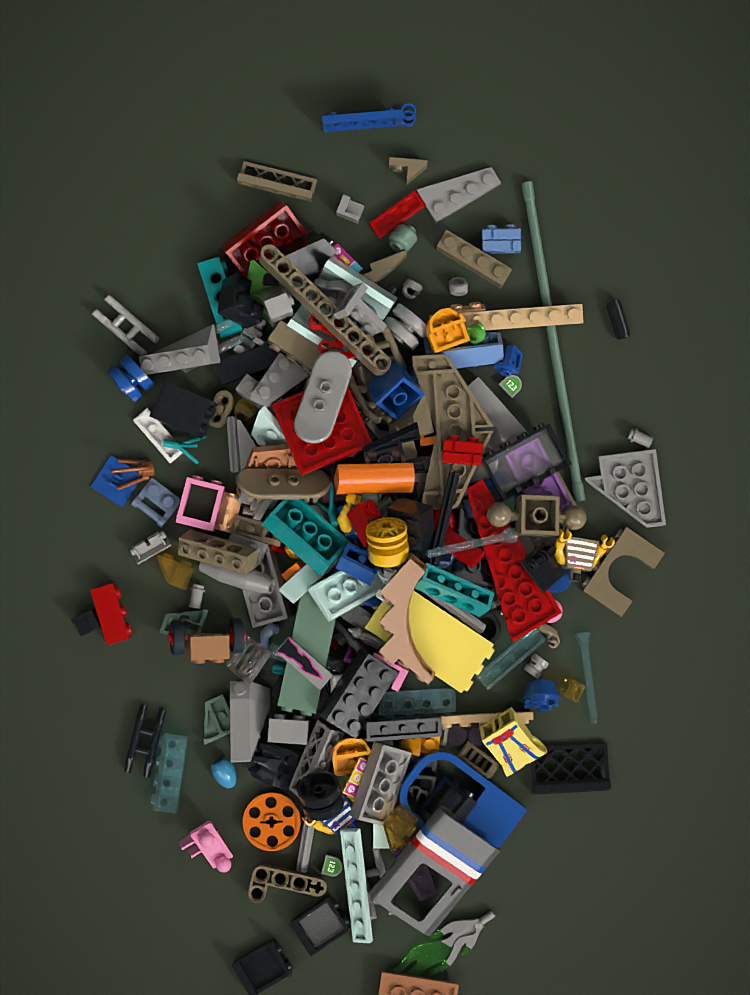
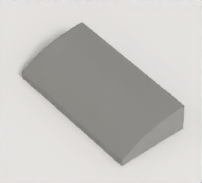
M479 377L468 385V388L494 426L475 428L476 432L493 431L487 445L497 452L500 450V445L507 441H510L512 444L517 441V436L527 432Z
M267 544L263 561L256 567V570L275 579L273 591L267 594L243 590L253 628L293 617L288 599L279 591L284 583L276 553L270 550L271 544Z
M374 741L350 816L361 821L388 827L412 752Z

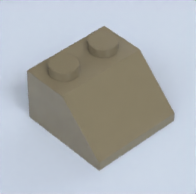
M426 395L419 399L398 420L393 419L391 423H388L390 434L415 422L418 423L420 437L434 433Z

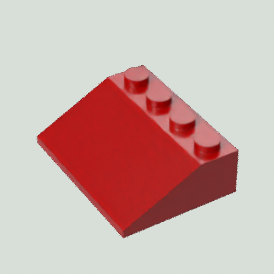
M280 200L223 244L221 248L242 276L247 277L251 259L261 265L259 255L265 245L270 244L277 248L307 233L288 206ZM264 253L267 259L273 258L272 254ZM278 267V270L280 272H287V269L285 267Z

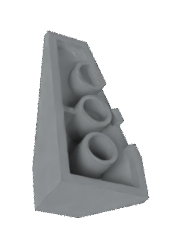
M230 681L231 762H251L260 732L264 726V721L270 710V688L251 681Z

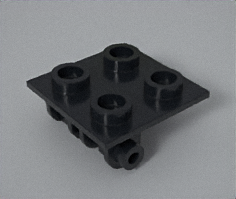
M541 543L520 561L542 594L566 574L553 557L556 553V546L553 544L545 546L544 543Z

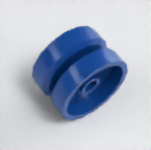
M125 354L120 359V364L126 371L123 372L118 366L113 365L107 372L114 379V383L120 390L136 403L142 397V392L137 388V385L139 384L144 390L149 391L155 384L128 354Z

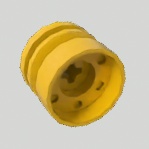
M393 517L376 519L366 526L368 558L372 564L379 567H394L405 563L409 559L410 552L405 521Z

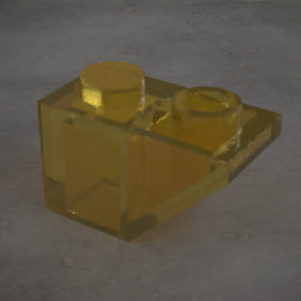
M163 553V556L157 555V561L166 582L187 590L195 568L191 567L192 563L181 560L179 563L173 560L174 556Z
M402 804L389 813L383 824L392 853L399 848L402 850L409 843L408 837L415 832V825L418 821Z

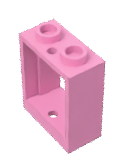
M192 475V478L187 477L176 522L215 532L226 488L219 481L211 480L208 483L203 481V477ZM191 484L218 490L210 523L183 516Z

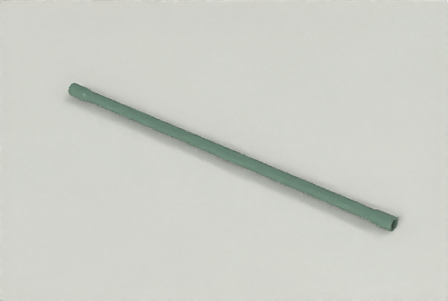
M523 182L521 186L526 204L542 306H552L535 206L533 182ZM556 325L546 326L567 455L571 462L569 467L573 497L575 502L584 501L586 499L581 481Z

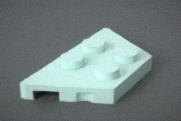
M263 406L258 412L251 436L260 446L288 444L278 420Z

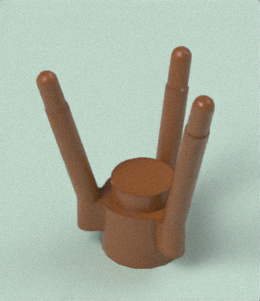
M117 459L119 463L138 465L137 467L111 470V473L138 471V475L142 476L118 486L117 490L150 480L149 476H154L153 462L147 461V459Z

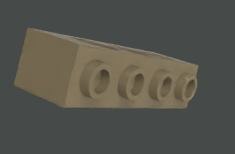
M189 530L179 537L178 555L246 575L257 567L258 549Z

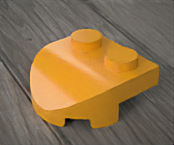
M444 308L435 312L430 317L426 325V334L433 354L470 341L464 325L466 320L461 313L451 308Z
M347 737L334 744L331 752L334 775L351 774L359 757L368 761L371 750L364 739L360 737L356 739L354 737Z

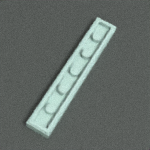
M359 828L340 829L352 939L353 942L371 943L373 937L361 832Z

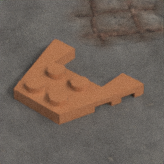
M288 444L252 447L244 468L298 469ZM237 487L236 492L238 497L241 493V490Z

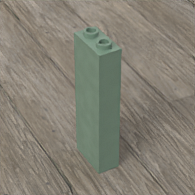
M306 592L300 597L292 640L326 668L336 618L328 622L310 593ZM287 662L278 706H282L281 710L293 712V709L301 710L300 714L312 716V713L316 714L321 690Z

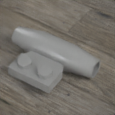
M234 533L230 534L229 541L257 548V566L262 563L267 544ZM200 562L199 571L219 582L246 591L270 594L275 586V579L256 570V567L245 575L204 562Z

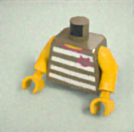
M568 528L565 533L562 529H559V537L555 543L556 553L554 555L562 569L570 570L569 581L580 582L581 572L591 571L597 562L600 561L607 548L613 547L615 541L613 537L607 541V535H602V544H599V541L571 537L572 534Z

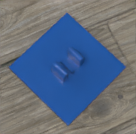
M110 455L91 488L124 507L138 483L121 490L116 488L142 476L138 475V471L111 473L113 469L130 468V466L117 462V458Z

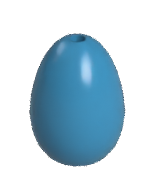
M220 757L213 761L211 772L215 780L225 788L234 787L237 776L232 762L225 757Z

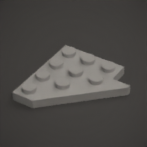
M656 449L599 456L600 476L584 478L585 481L644 527L665 526L666 520Z

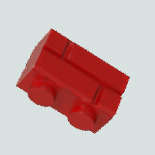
M448 436V439H443L441 463L481 466L483 442H479V438L467 437V441L459 440V436Z

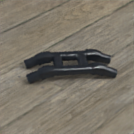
M141 704L136 717L124 771L126 773L132 772L136 753L147 755L143 776L149 778L166 710L159 709L154 729L142 727L148 706ZM140 734L152 737L149 748L138 746Z

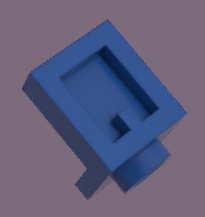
M507 345L504 362L495 363L494 368L503 376L519 374L523 353L516 346Z

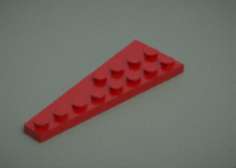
M482 479L467 488L466 493L510 639L514 642L560 615L562 611L550 591L547 590L542 594L521 565L520 561L528 554L510 524L496 527L488 521L487 510L496 501Z

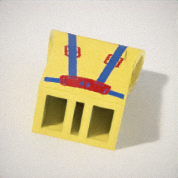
M512 707L479 727L482 742L498 762L502 764L507 777L547 753L545 745L538 738L532 736Z

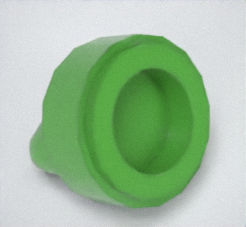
M478 322L466 328L471 343L477 344L485 338L486 332L483 324Z

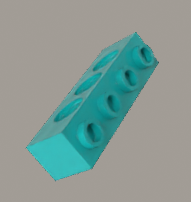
M220 257L197 263L220 337L225 338L243 332L242 326L231 320H225L223 316L217 313L219 306L217 296L221 293L222 280L226 279L225 272H228L225 261L221 262ZM214 275L222 277L219 283L215 284L211 281Z
M425 563L428 567L417 582L415 589L478 617H481L490 610L494 596L493 592L429 563Z

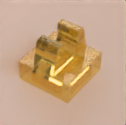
M242 397L234 407V415L237 416L241 412L245 415L243 421L246 422L257 412L258 408Z
M565 679L564 682L568 683L569 687L567 690L560 689V692L564 697L578 703L586 686L573 679Z

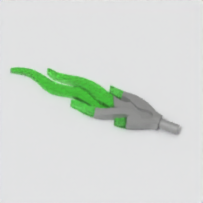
M490 910L480 918L460 919L447 923L440 930L432 933L430 937L438 938L452 932L449 937L417 946L408 953L397 967L390 969V972L398 973L415 960L418 961L414 967L405 974L420 976L427 968L442 961L443 963L433 968L429 974L432 976L445 970L454 962L465 943L462 955L465 956L471 951L480 931L484 928L483 925L496 916Z

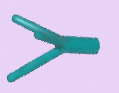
M195 437L181 442L164 439L163 447L179 449L195 464H198L199 461L183 447L196 448L198 445L191 443L202 439Z
M331 481L329 489V507L327 508L319 501L314 504L328 513L332 526H337L338 521L335 513L337 501L334 500L333 481Z

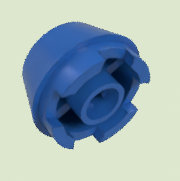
M536 679L527 683L522 701L524 702V708L527 710L530 707L537 708V711L552 710L554 705L559 707L561 697L554 682L546 679Z

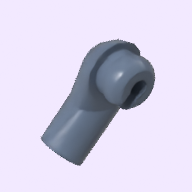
M269 623L260 631V649H269V638L280 630L278 624Z

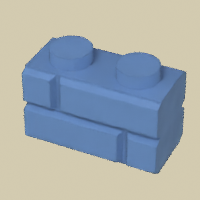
M487 225L486 229H482V251L486 254L521 252V229L516 228V225H505V228Z

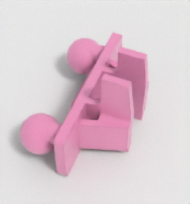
M207 821L179 841L182 850L196 843L188 849L191 858L199 853H203L213 868H217L220 872L230 870V858L233 855L212 821Z

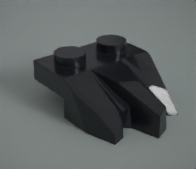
M258 742L260 752L253 754L251 761L255 763V766L250 767L248 771L253 778L288 790L302 754L271 742Z
M420 753V757L411 755L404 779L417 761L428 753ZM437 760L428 763L409 787L408 791H410L411 801L417 803L421 793H425V796L428 797L434 790Z

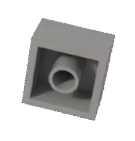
M275 713L274 716L269 718L268 742L307 745L310 719H305L306 715L294 714L293 718L286 717V714Z

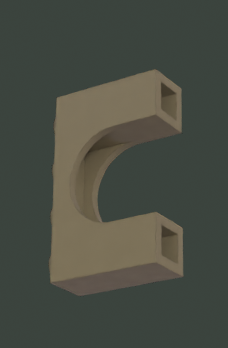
M627 527L623 530H618L614 536L616 541L613 547L607 548L604 553L606 556L602 561H598L592 569L595 572L591 578L587 576L581 585L584 587L582 592L619 617L623 616L632 600L611 585L608 578V570L611 563L620 556L628 555L636 558L650 569H655L665 554Z

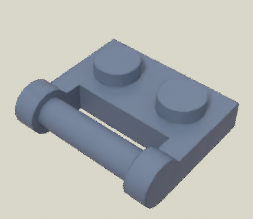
M151 478L131 505L135 508L138 507L162 528L180 506L181 499L154 478ZM147 497L166 512L162 517L142 502L143 499Z

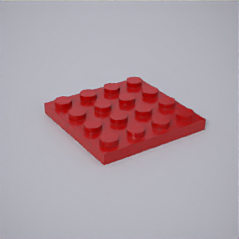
M347 387L331 435L320 443H307L301 440L294 430L295 417L304 391L271 404L301 476L363 450V446L372 443L349 387Z

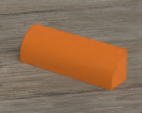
M338 464L333 478L336 494L412 492L415 478L414 464Z

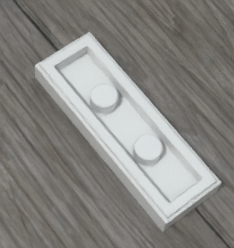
M146 408L133 421L171 464L183 453L179 449L163 447L164 439L176 440L159 421L149 417L151 411Z

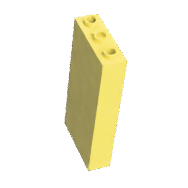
M413 590L409 605V624L418 652L435 672V676L460 693L463 690L468 691L473 684L471 679L474 674L479 675L484 665H482L484 659H489L494 653L495 649L492 648L494 644ZM381 603L365 628L383 641H386L392 633L385 631L379 621L391 606Z

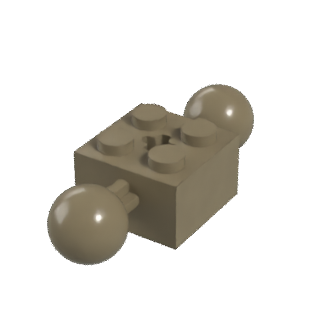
M520 495L516 497V509H510L505 503L496 502L490 505L487 510V519L493 526L503 527L509 521H515L516 536H558L559 523H563L570 530H578L585 525L587 516L585 511L576 505L569 506L564 511H559L560 496ZM535 513L540 516L539 519L535 518Z

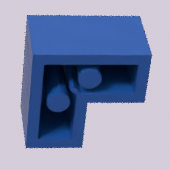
M349 542L336 566V569L368 585H371L380 568L369 561L368 549L365 551Z

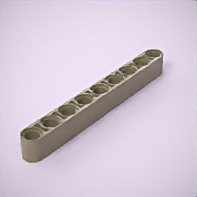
M265 245L259 255L260 264L374 375H384L391 365L389 357L347 316L338 320L333 315L338 307L275 246ZM264 253L272 254L273 258L267 259ZM278 267H285L287 269V272H280L278 270ZM298 280L301 286L293 285L292 281ZM306 294L314 295L315 299L309 300ZM321 307L327 308V309L329 310V313H328V314L322 313V312L320 311V308H321ZM334 321H340L343 327L335 326ZM348 335H355L357 341H351ZM362 348H368L371 354H364ZM376 362H382L385 368L377 367Z

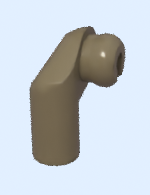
M547 624L538 627V631L546 634L548 646L556 648L560 643L557 629Z

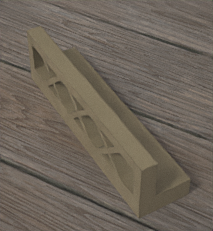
M243 161L237 182L244 186L312 202L317 179ZM246 167L254 168L258 175H246ZM267 172L273 173L276 180L263 179L262 175ZM290 177L295 184L292 186L282 184L280 180ZM304 181L312 183L311 190L302 189L299 187V184Z

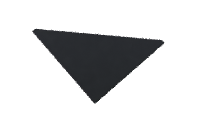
M462 508L458 509L456 533L484 551L477 526L467 517ZM485 553L484 557L473 568H470L456 557L454 558L453 575L478 586L495 588Z

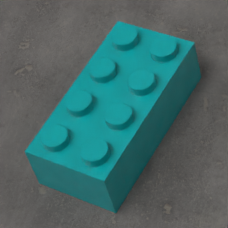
M302 499L283 500L262 524L320 576L346 548L348 542L350 543L347 538Z

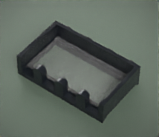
M541 423L533 428L534 432L530 434L524 432L517 436V441L512 444L510 441H507L499 446V451L494 453L491 450L482 455L484 459H482L481 464L501 502L571 465L550 423L547 425Z

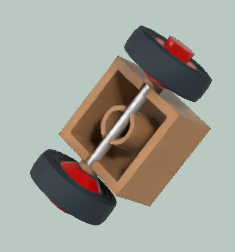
M241 618L230 619L228 632L194 634L184 632L181 620H173L170 623L167 641L170 644L172 655H182L185 644V657L194 664L205 663V660L212 661L213 663H223L224 659H230L229 646L232 653L243 652L246 631L244 630Z

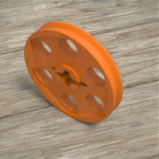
M267 792L255 797L248 804L243 815V829L246 837L254 846L265 851H278L286 848L295 840L300 830L301 817L296 804L289 797L281 793ZM268 797L276 799L277 804L275 807L270 808L266 805ZM285 806L293 808L294 813L292 816L287 817L283 814ZM252 807H257L260 810L259 817L253 818L250 816L249 811ZM270 816H273L274 820L283 822L274 823V827H270L269 823H261L260 821L269 820ZM287 825L294 828V834L291 836H286L283 832L284 827ZM252 827L260 828L261 834L259 837L251 836L250 829ZM269 836H275L278 839L276 846L268 845L267 838Z

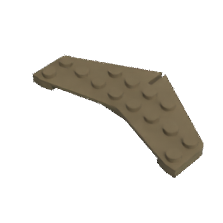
M447 355L412 356L413 369L419 386L426 395L430 416L436 430L422 503L430 504L433 506V510H440L449 471H456L460 476L452 507L454 509L460 504L477 466L441 463L443 439H448V436H459V440L467 441V437L479 438V442H483V455L493 431L476 432L475 428L494 426Z

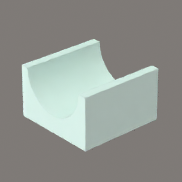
M335 257L327 260L319 278L326 281H346L352 286L363 282L368 288L361 299L364 303L375 308L377 316L382 321L397 300V297ZM303 305L300 306L287 324V326L317 345L322 340H336L320 329L312 330L309 327L308 319L311 313ZM320 308V311L322 313H329L327 310ZM351 335L352 340L357 341L356 337ZM346 347L329 349V351H349ZM349 359L351 367H353L359 359Z

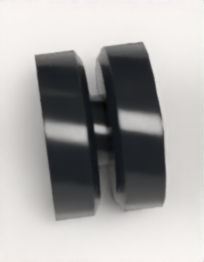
M316 771L308 774L299 782L297 793L303 812L309 819L325 821L335 817L343 809L345 800L338 778L332 772Z

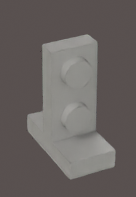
M362 282L351 287L333 315L339 320L351 314L373 336L384 331L387 325L362 301L361 297L368 288Z

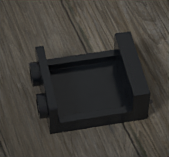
M274 939L234 961L232 964L248 995H258L284 978L292 976V969L294 968L289 959L285 960L282 955L284 952L279 942L275 943Z

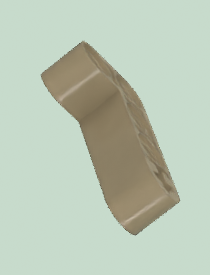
M259 864L252 873L248 896L252 902L259 903L264 900L268 886L313 896H322L327 890V882L321 876L267 864ZM258 869H264L267 873V876L265 878H259L256 874V871ZM282 873L285 875L286 880L282 883L278 882L275 879V875ZM298 877L303 878L305 884L301 887L296 886L294 880ZM308 879L311 880L310 884L316 885L317 882H321V886L324 888H320V890L317 891L315 886L310 885L309 889H306L308 885ZM259 888L262 890L263 895L255 897L252 890Z

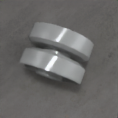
M398 303L392 310L396 319L387 316L383 322L390 328L397 342L413 351L419 345V341L414 335L425 338L427 335L426 324L413 312Z

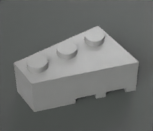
M279 285L259 292L272 327L277 326L280 320L283 322L291 320L293 317L291 306L294 305V301L286 288Z

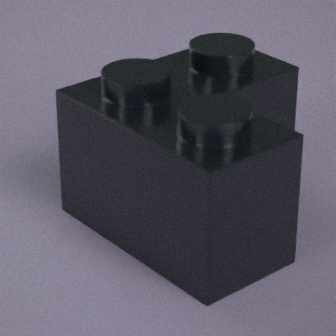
M235 273L222 280L217 313L248 329L262 322L264 305L249 297L252 281Z

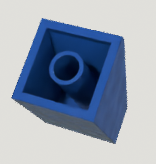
M395 358L391 361V365L384 375L375 376L367 384L375 404L395 420H398L425 395L408 370Z

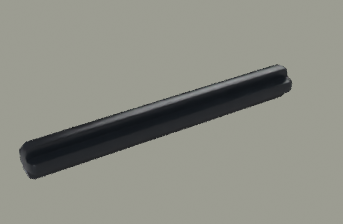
M449 471L428 560V563L434 566L440 564L460 476L456 471Z

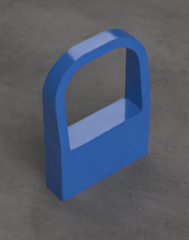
M434 751L421 757L403 780L399 791V802L405 815L419 827H423L426 821L413 812L408 805L407 793L409 787L428 763L435 760L450 761L483 785L474 798L478 804L462 824L493 846L500 847L526 813L527 809L450 752Z

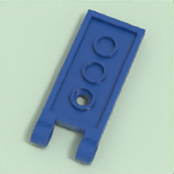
M406 103L402 106L401 110H395V108L390 107L376 112L337 115L336 112L326 113V116H322L323 131L335 132L396 126L412 127L416 121V107L411 103ZM407 107H410L414 110V112L411 110H406L403 112V110ZM403 119L407 121L414 119L411 123H405L403 121Z

